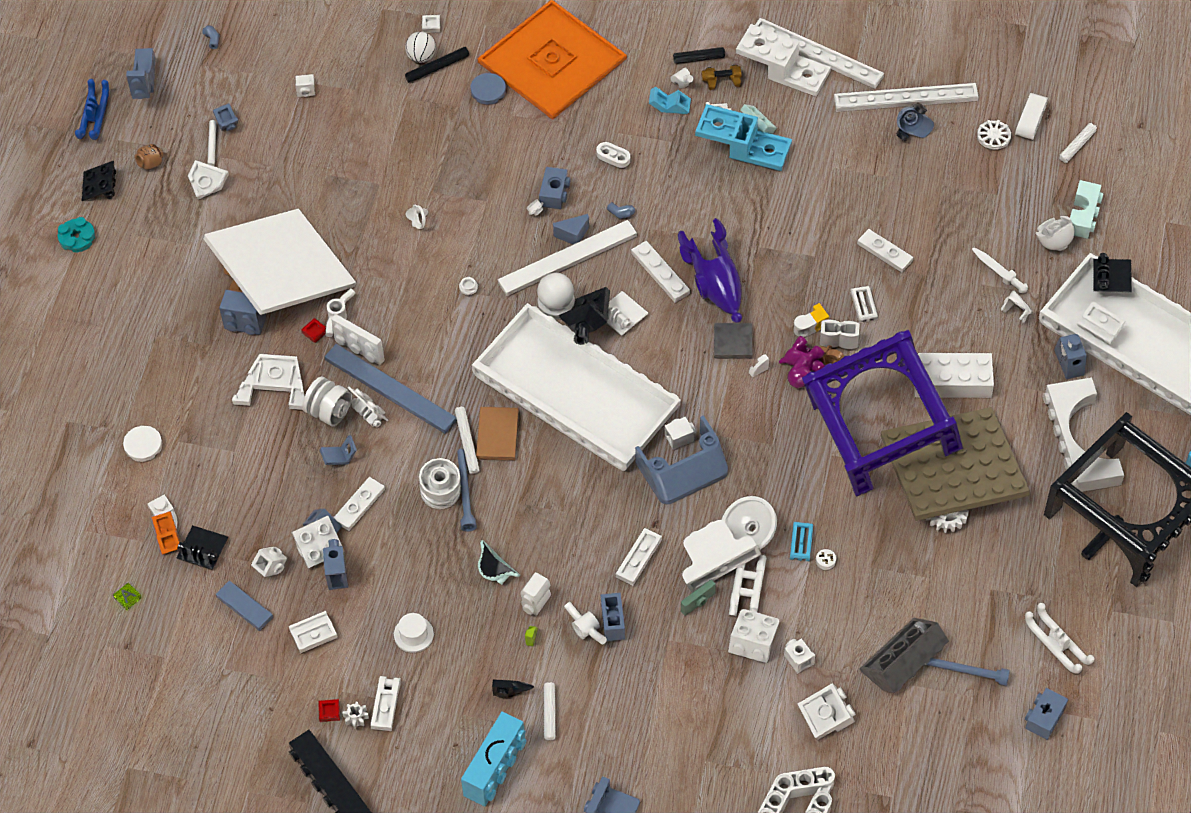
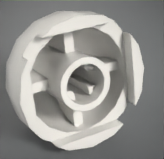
M1060 216V220L1051 218L1037 228L1039 232H1036V235L1045 248L1061 251L1066 249L1074 238V226L1068 216Z

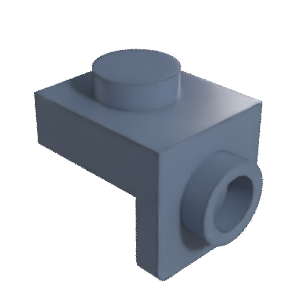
M230 104L213 110L221 131L225 129L230 131L236 128L239 120L235 117Z

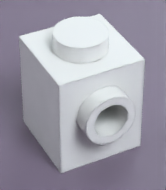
M686 417L675 419L665 425V437L673 450L694 442L695 427L691 422H688Z

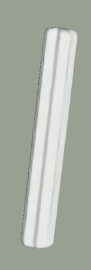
M463 406L455 408V414L470 474L478 473L479 466L466 411Z

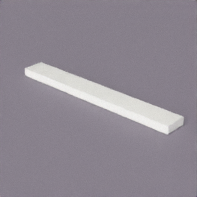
M759 18L755 24L758 27L799 41V55L830 66L832 70L874 89L884 77V73L767 20Z
M976 83L834 94L836 112L904 107L914 105L917 102L922 105L978 101Z
M626 220L498 279V284L505 295L509 296L539 282L547 274L559 273L637 237V233L630 222Z

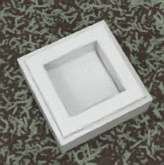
M440 15L422 16V32H440Z

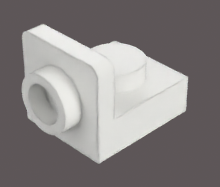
M313 74L296 76L297 97L314 96Z

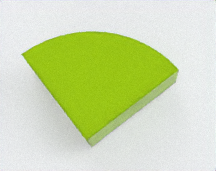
M529 626V629L526 630V645L534 646L538 627Z

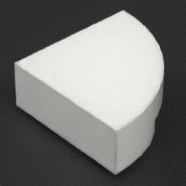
M766 354L757 359L759 362L754 367H750L749 374L752 377L768 370L769 358Z

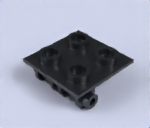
M114 161L84 171L81 201L102 194L107 199H112L115 196L116 169Z
M1100 253L1098 259H1093V291L1132 292L1131 259H1109L1106 253Z
M192 525L185 541L178 544L177 549L180 551L176 559L213 570L229 537Z

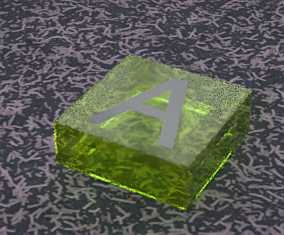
M129 583L113 594L114 599L125 610H128L142 598Z

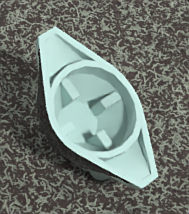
M484 540L480 542L481 556L478 561V570L485 579L497 581L502 585L509 576H520Z

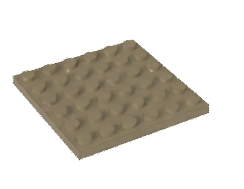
M992 407L952 415L957 423L963 449L945 457L938 440L891 462L915 521L1030 495L1027 483ZM932 420L906 425L881 431L880 436L886 447L934 424Z

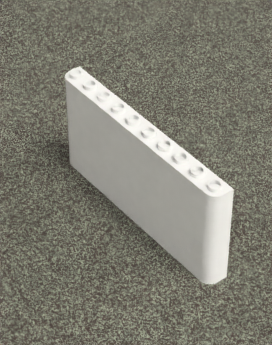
M1089 253L1040 311V322L1062 337L1078 334L1086 352L1191 415V312L1182 308L1181 305L1170 301L1164 295L1150 289L1149 286L1138 282L1133 277L1132 292L1093 291V259H1098V256ZM1092 302L1097 303L1125 320L1124 326L1110 345L1077 325Z
M527 303L472 364L474 375L616 468L625 471L635 460V447L639 446L641 450L646 447L678 409L681 400L676 394L669 393L663 389L660 384L650 381L644 374L634 371L628 364L618 361L614 355L607 354L598 345H593L590 342L584 345L576 344L574 342L575 333L568 326L561 325L552 316L545 315L539 308Z

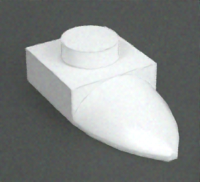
M165 494L147 504L154 516L171 511L177 529V516Z

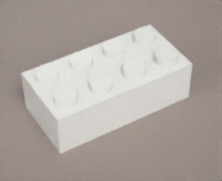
M918 353L940 398H992L994 387L992 353ZM914 387L915 397H920Z

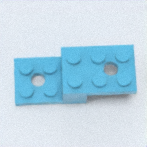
M708 104L704 108L695 131V136L729 144V158L782 171L792 144V139L758 131V117ZM720 122L723 125L715 126L714 123ZM766 149H773L774 152L768 153V152H766L765 150H766Z

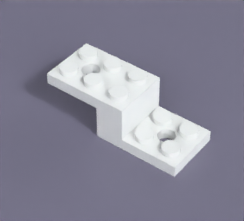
M750 24L736 48V54L768 65V79L813 96H817L831 72L830 66L800 56L799 41ZM756 43H763L764 45L757 46V45H755V44H756ZM810 74L811 77L806 78L803 75Z

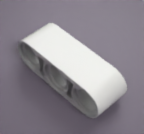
M1030 93L1015 135L1031 140L1034 139L1048 102L1047 97Z

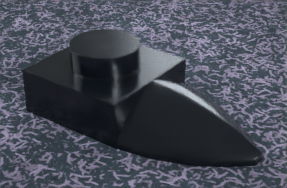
M493 679L492 682L493 696L499 698L513 697L514 693H521L534 688L533 685L520 681Z

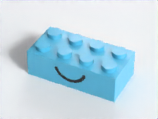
M500 713L461 778L464 797L484 807L488 801L491 802L494 799L497 786L504 782L507 769L514 765L517 752L519 750L522 751L526 744V731L524 730L523 721L507 713Z

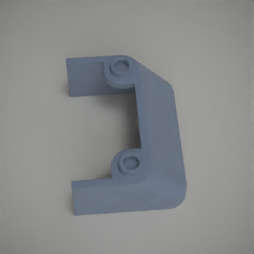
M704 415L700 417L701 437L699 444L702 451L670 466L661 457L647 460L640 447H635V463L658 500L663 504H672L724 479L728 474V465L719 439Z

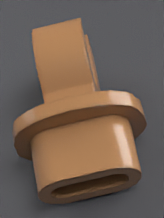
M830 345L827 347L820 346L825 355L819 359L826 365L840 361L844 357L842 352L832 349Z

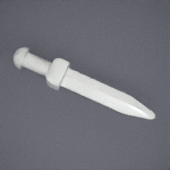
M972 248L982 262L1003 278V283L1006 285L1012 284L1019 290V293L1027 292V284L1020 282L1013 270L1007 271L988 254Z

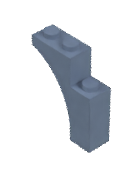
M153 48L135 49L133 71H127L126 73L132 99L150 98V93L154 92L156 59Z

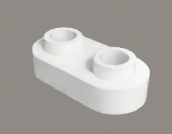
M603 142L597 146V157L600 160L619 168H624L630 164V153L627 150L609 142Z

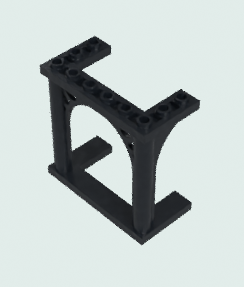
M1126 412L1050 486L1044 516L1050 520L1062 508L1063 502L1073 508L1120 547L1133 570L1130 583L1137 587L1141 582L1145 583L1150 578V571L1154 567L1153 562L1157 557V553L1160 550L1163 552L1169 546V541L1172 538L1176 539L1181 534L1182 528L1185 525L1189 526L1191 524V498L1182 496V492L1191 491V467L1131 423L1133 416ZM1128 441L1170 475L1176 487L1177 498L1172 511L1163 519L1151 524H1130L1111 515L1071 483L1106 449V455L1112 459L1124 447L1125 442ZM1182 502L1187 503L1184 507L1180 506ZM1157 527H1161V528H1162V529H1160L1159 534H1158L1157 531H1156V528H1157ZM1132 530L1138 531L1137 536L1135 535L1136 533L1132 532ZM1144 530H1149L1152 533L1153 539L1151 541L1144 539Z

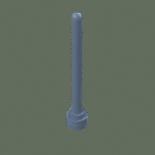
M459 449L457 456L464 514L460 523L461 529L469 532L475 530L477 525L476 519L471 515L464 449Z
M931 658L929 663L926 664L995 679V682H999L1000 685L1007 686L1010 673L1008 669L1002 668L1001 670L993 671Z

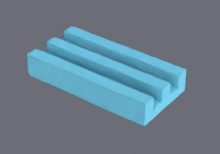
M793 523L790 560L798 558L800 561L806 559V561L810 562L813 524ZM797 527H801L799 552L795 553ZM805 528H809L807 552L803 554Z

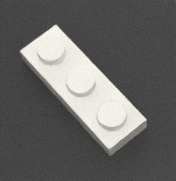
M644 528L616 572V578L633 586L660 544L662 536Z

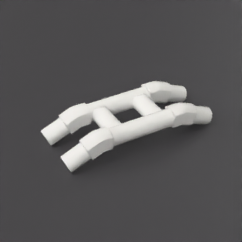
M765 555L759 556L756 572L744 570L745 564L736 568L730 601V616H737L740 596L751 597L750 611H758L767 559ZM742 579L754 580L753 589L741 588Z

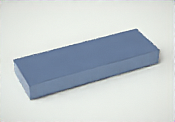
M228 581L216 593V597L258 631L273 618V615L231 581Z

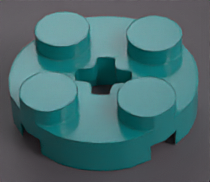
M78 217L59 225L57 236L64 250L68 249L78 253L87 250L92 245V241L95 239V231L90 222L86 221L83 217ZM76 233H80L77 238L73 236Z

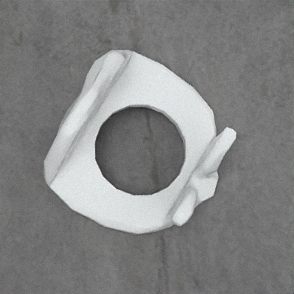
M1013 290L1004 300L1001 311L1006 313L1015 304L1024 310L1019 319L1025 323L1028 315L1032 314V310Z

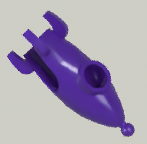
M717 218L713 220L715 233L711 231L713 237L712 244L718 258L713 260L703 259L693 238L689 241L684 231H679L677 235L680 243V253L684 262L693 264L696 273L694 278L701 298H709L718 308L732 314L731 319L733 322L739 323L742 320V315L738 312L742 298V285L736 266L727 251L728 243L725 239L727 232L724 225Z

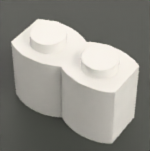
M836 320L821 321L820 345L824 347L830 345L832 348L839 346L844 349L857 348L860 324L854 321H843L841 323Z
M536 572L520 594L523 610L530 615L534 614L537 616L550 598L551 592L549 590V580Z

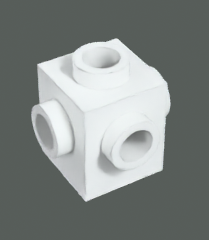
M268 547L259 549L251 565L264 577L281 573L287 558L280 549Z

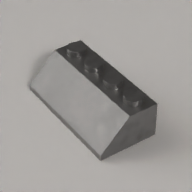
M913 618L859 669L879 688L895 693L902 688L908 679L914 677L922 666L928 664L930 659L940 652L949 640L938 622Z

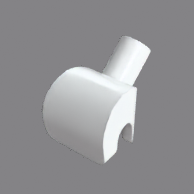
M683 68L671 76V82L674 84L678 83L679 88H685L693 81V76L690 75L687 68Z

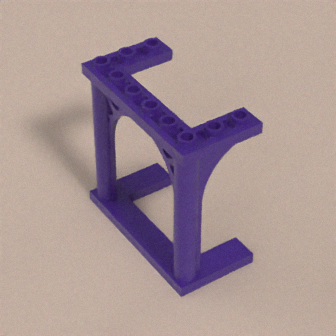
M909 329L898 332L888 339L880 340L871 347H865L851 356H845L840 361L827 364L822 369L809 372L806 376L802 377L811 405L814 410L819 409L845 463L844 467L856 497L874 489L868 472L939 440L945 457L963 449L957 423L954 417H950L930 379L915 349ZM895 353L897 359L893 363H888L887 357ZM875 368L896 370L904 374L913 383L934 425L861 457L840 412L842 392L854 377L864 371ZM835 380L841 383L838 388H831L827 385Z

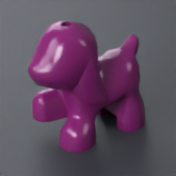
M802 336L795 340L792 348L779 360L780 364L787 363L793 366L787 374V380L794 388L804 387L802 377L806 376L811 370L818 371L824 367V364L817 359L823 357L825 352L816 345L812 349L807 347V340Z

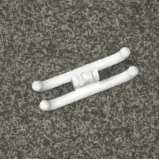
M1044 603L1038 604L1037 611L1043 622L1051 629L1049 636L1035 623L1032 612L1028 611L1025 614L1026 623L1031 631L1070 672L1079 674L1082 671V665H1074L1063 653L1067 648L1082 663L1091 665L1094 662V656H1086L1051 619L1045 610Z

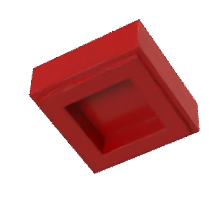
M314 318L301 329V332L312 342L316 343L326 334V326Z
M339 699L318 701L320 722L340 721Z

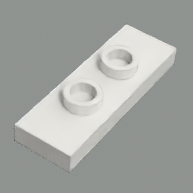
M870 229L858 239L857 244L900 272H903L913 261L911 255Z
M369 477L334 518L343 528L350 531L384 492L385 486Z

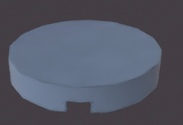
M492 73L477 76L470 86L471 96L477 102L486 105L497 103L506 93V86L502 77Z

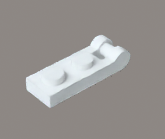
M380 676L371 720V729L392 731L401 678L387 679L385 676ZM392 687V690H386L385 688Z

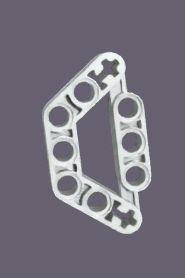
M820 767L778 775L758 813H783L790 798L808 795L814 796L805 813H830L832 798L829 793L834 786V771L829 767ZM807 781L809 784L802 785L800 782ZM781 784H786V785H788L789 787L786 788V789H783V788L780 787V785H781ZM772 801H777L780 803V805L773 806L770 803ZM825 802L827 805L819 806L817 803Z

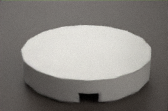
M150 426L133 428L126 434L123 442L125 453L133 460L140 462L153 459L161 451L163 444L160 433Z

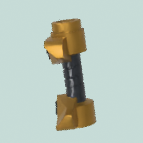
M738 65L730 66L729 70L716 71L714 68L708 67L701 71L702 81L707 82L709 90L715 89L716 81L719 77H729L735 87L741 86L740 78L742 74L741 67Z

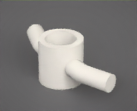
M350 288L340 299H332L327 303L326 307L329 317L325 334L327 337L333 336L331 318L335 314L347 319L345 303L355 295L353 289Z
M571 602L564 606L575 620L572 626L581 639L590 635L600 644L606 643V637L597 631L600 625L591 612L588 611L582 616Z

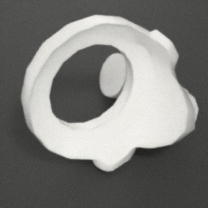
M413 205L412 208L406 211L405 215L412 221L413 227L417 229L424 228L425 216L428 214V210L419 205ZM418 214L422 215V224L419 221Z

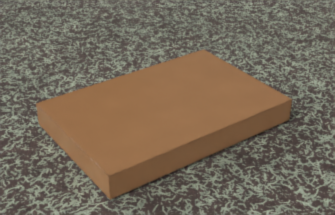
M480 407L477 460L515 461L518 408Z

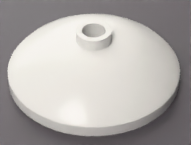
M756 496L738 499L728 507L722 517V520L726 522L736 540L750 536L759 550L770 542L777 527V517L773 507L766 500Z

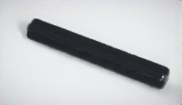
M466 47L455 50L405 73V79L408 83H411L468 57L469 51Z

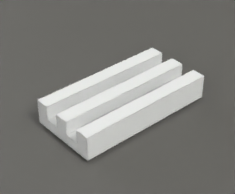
M870 287L851 289L850 293L859 323H863V320H866V322H869L870 319L877 320L878 315ZM864 291L866 292L872 314L868 313L863 295ZM856 293L859 294L864 315H862Z

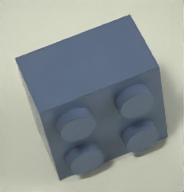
M225 290L219 307L224 329L232 332H245L250 335H261L266 320V313L260 315L243 292Z

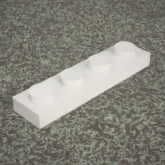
M647 241L631 249V254L674 303L690 294V289Z

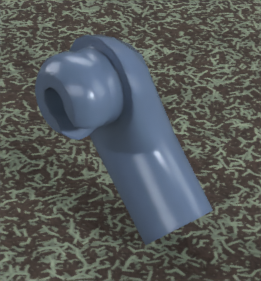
M207 25L203 28L202 33L206 37H210L209 47L217 49L220 35L213 26Z
M611 202L607 206V210L619 219L630 217L635 213V208L632 205L618 207Z

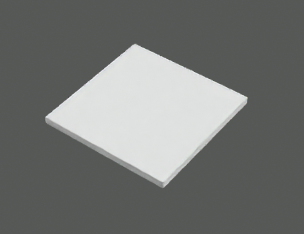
M299 209L204 234V241L260 315L355 287V280Z

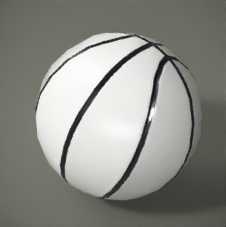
M415 32L407 39L405 50L407 56L412 61L425 63L434 56L436 44L433 37L428 33Z

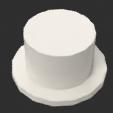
M417 613L404 615L394 631V639L398 647L410 653L425 650L432 643L434 637L433 627L430 622Z

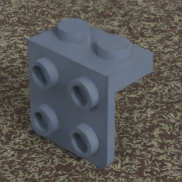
M602 776L600 782L595 783L592 790L594 795L591 801L588 800L586 802L584 812L636 813L640 801L638 798L610 788V779Z

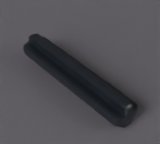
M724 47L678 52L673 54L674 63L724 58L725 49Z
M1119 515L1114 516L1117 519L1124 521V519ZM1100 531L1082 550L1081 555L1086 560H1090L1110 537Z

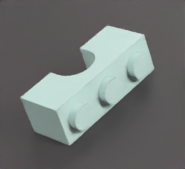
M1082 180L1079 181L1074 205L1082 207L1084 210L1072 209L1070 219L1074 226V236L1088 239L1089 233L1094 232L1096 222L1093 221V218L1098 217L1100 207L1096 206L1097 203L1101 204L1103 193L1100 192L1101 185Z

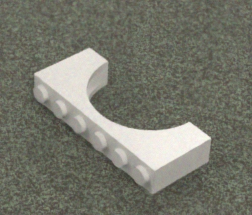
M1092 377L1047 385L1046 392L1043 393L1044 403L1048 404L1049 419L1053 420L1054 434L1059 438V450L1065 457L1064 466L1066 469L1085 452L1074 441L1069 429V420L1081 408L1095 404L1097 392ZM1098 457L1071 484L1081 492L1122 485L1124 473L1119 459Z

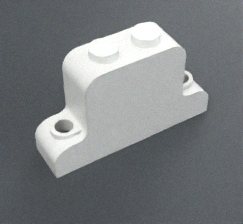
M717 520L710 522L706 527L692 532L685 538L683 544L693 563L684 570L682 576L692 593L707 581L718 579L761 555L752 537L745 536L736 540L725 521Z

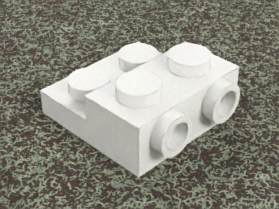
M833 683L798 703L817 740L834 730L838 732L855 722L853 716L856 714L850 704L846 705L844 699L847 697L841 687L837 688Z

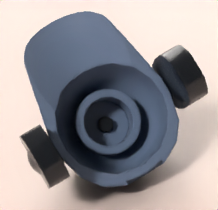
M917 102L900 110L897 116L899 129L896 135L901 140L907 141L909 134L924 138L932 131L934 122L925 114L927 108Z

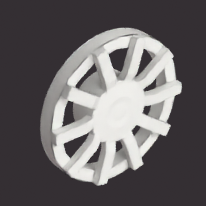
M987 120L978 128L977 139L982 146L988 149H1002L1009 144L1011 131L1008 125L1000 122V120Z

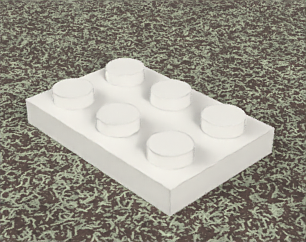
M337 314L331 318L334 338L339 345L347 346L352 352L361 354L371 363L375 362L381 365L384 362L381 339Z

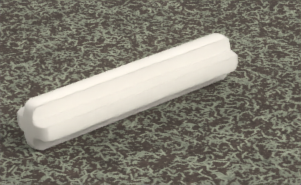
M1089 123L1060 154L1059 159L1067 163L1096 132V125Z
M552 682L544 684L545 740L555 739V684Z

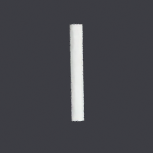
M215 120L209 121L207 164L215 166L217 123Z

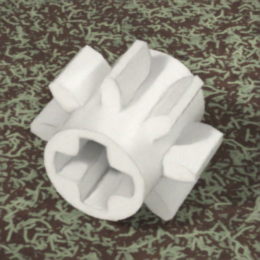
M358 702L352 705L347 704V711H343V717L346 718L345 724H351L354 729L360 725L365 726L364 719H369L368 713H366V706L363 705L361 707L358 705Z

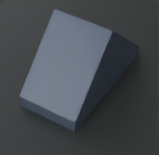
M585 214L553 223L554 237L573 245L580 242L589 229V216Z

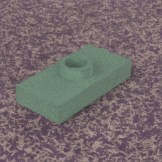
M709 580L681 601L682 614L686 616L697 607H702L710 597L716 594V584Z

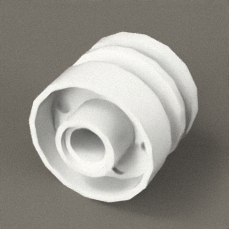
M323 376L318 377L305 394L302 405L303 411L315 418L319 417L321 421L332 427L336 426L342 421L349 410L352 392L340 385L335 386L334 382L329 381Z
M443 458L432 459L424 464L420 470L419 483L421 498L425 504L435 509H445L454 505L461 493L460 473L457 466L450 460Z

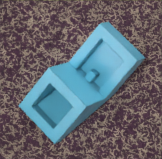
M657 87L651 89L649 104L659 111L679 114L689 113L691 98L681 91L677 90L667 95Z

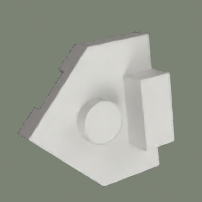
M195 160L188 177L197 199L221 190L229 173L226 170Z

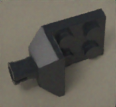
M607 287L576 298L574 309L559 314V318L575 333L574 342L576 344H587L589 342V333L596 331L607 323L610 290Z

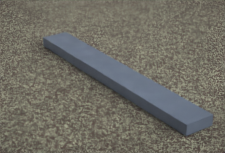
M335 344L324 356L325 360L444 434L457 421L454 415L338 344Z

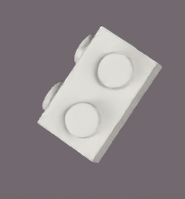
M742 609L730 637L728 652L767 663L771 644L779 625V619Z

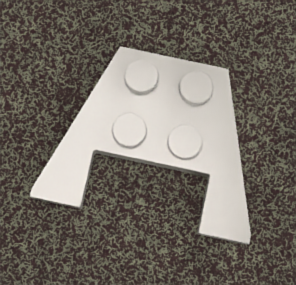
M259 354L249 370L246 380L241 383L238 393L232 398L234 405L250 406L253 389L291 392L289 409L303 410L302 405L305 395L297 357Z

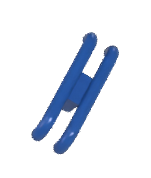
M89 79L87 81L88 95L80 127L75 131V136L77 139H83L88 121L95 122L94 128L89 132V136L92 140H97L109 98V83L107 80H102V96L98 105L95 97V82L93 79Z

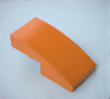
M169 511L151 517L162 555L178 550L177 547L180 541L172 512Z

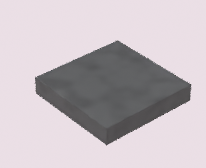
M714 323V358H752V323Z

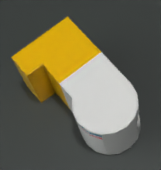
M820 303L813 306V312L796 317L794 320V333L796 336L806 337L821 330V321L829 320V315Z

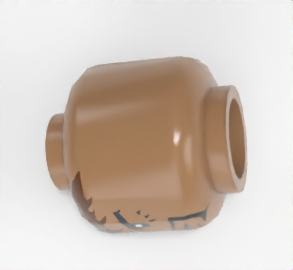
M149 144L137 150L135 160L139 167L149 170L162 163L163 152L155 144Z

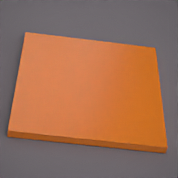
M550 0L477 58V61L492 74L502 77L505 84L553 120L625 61L627 55L562 6Z

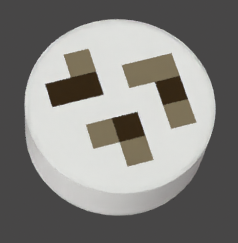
M823 549L817 553L816 564L819 568L829 570L835 566L836 555L833 551Z

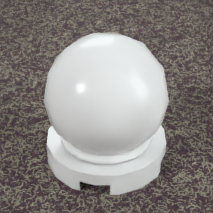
M555 272L547 274L540 280L537 294L538 308L542 313L552 316L557 320L560 319L559 314L574 309V287L566 275Z

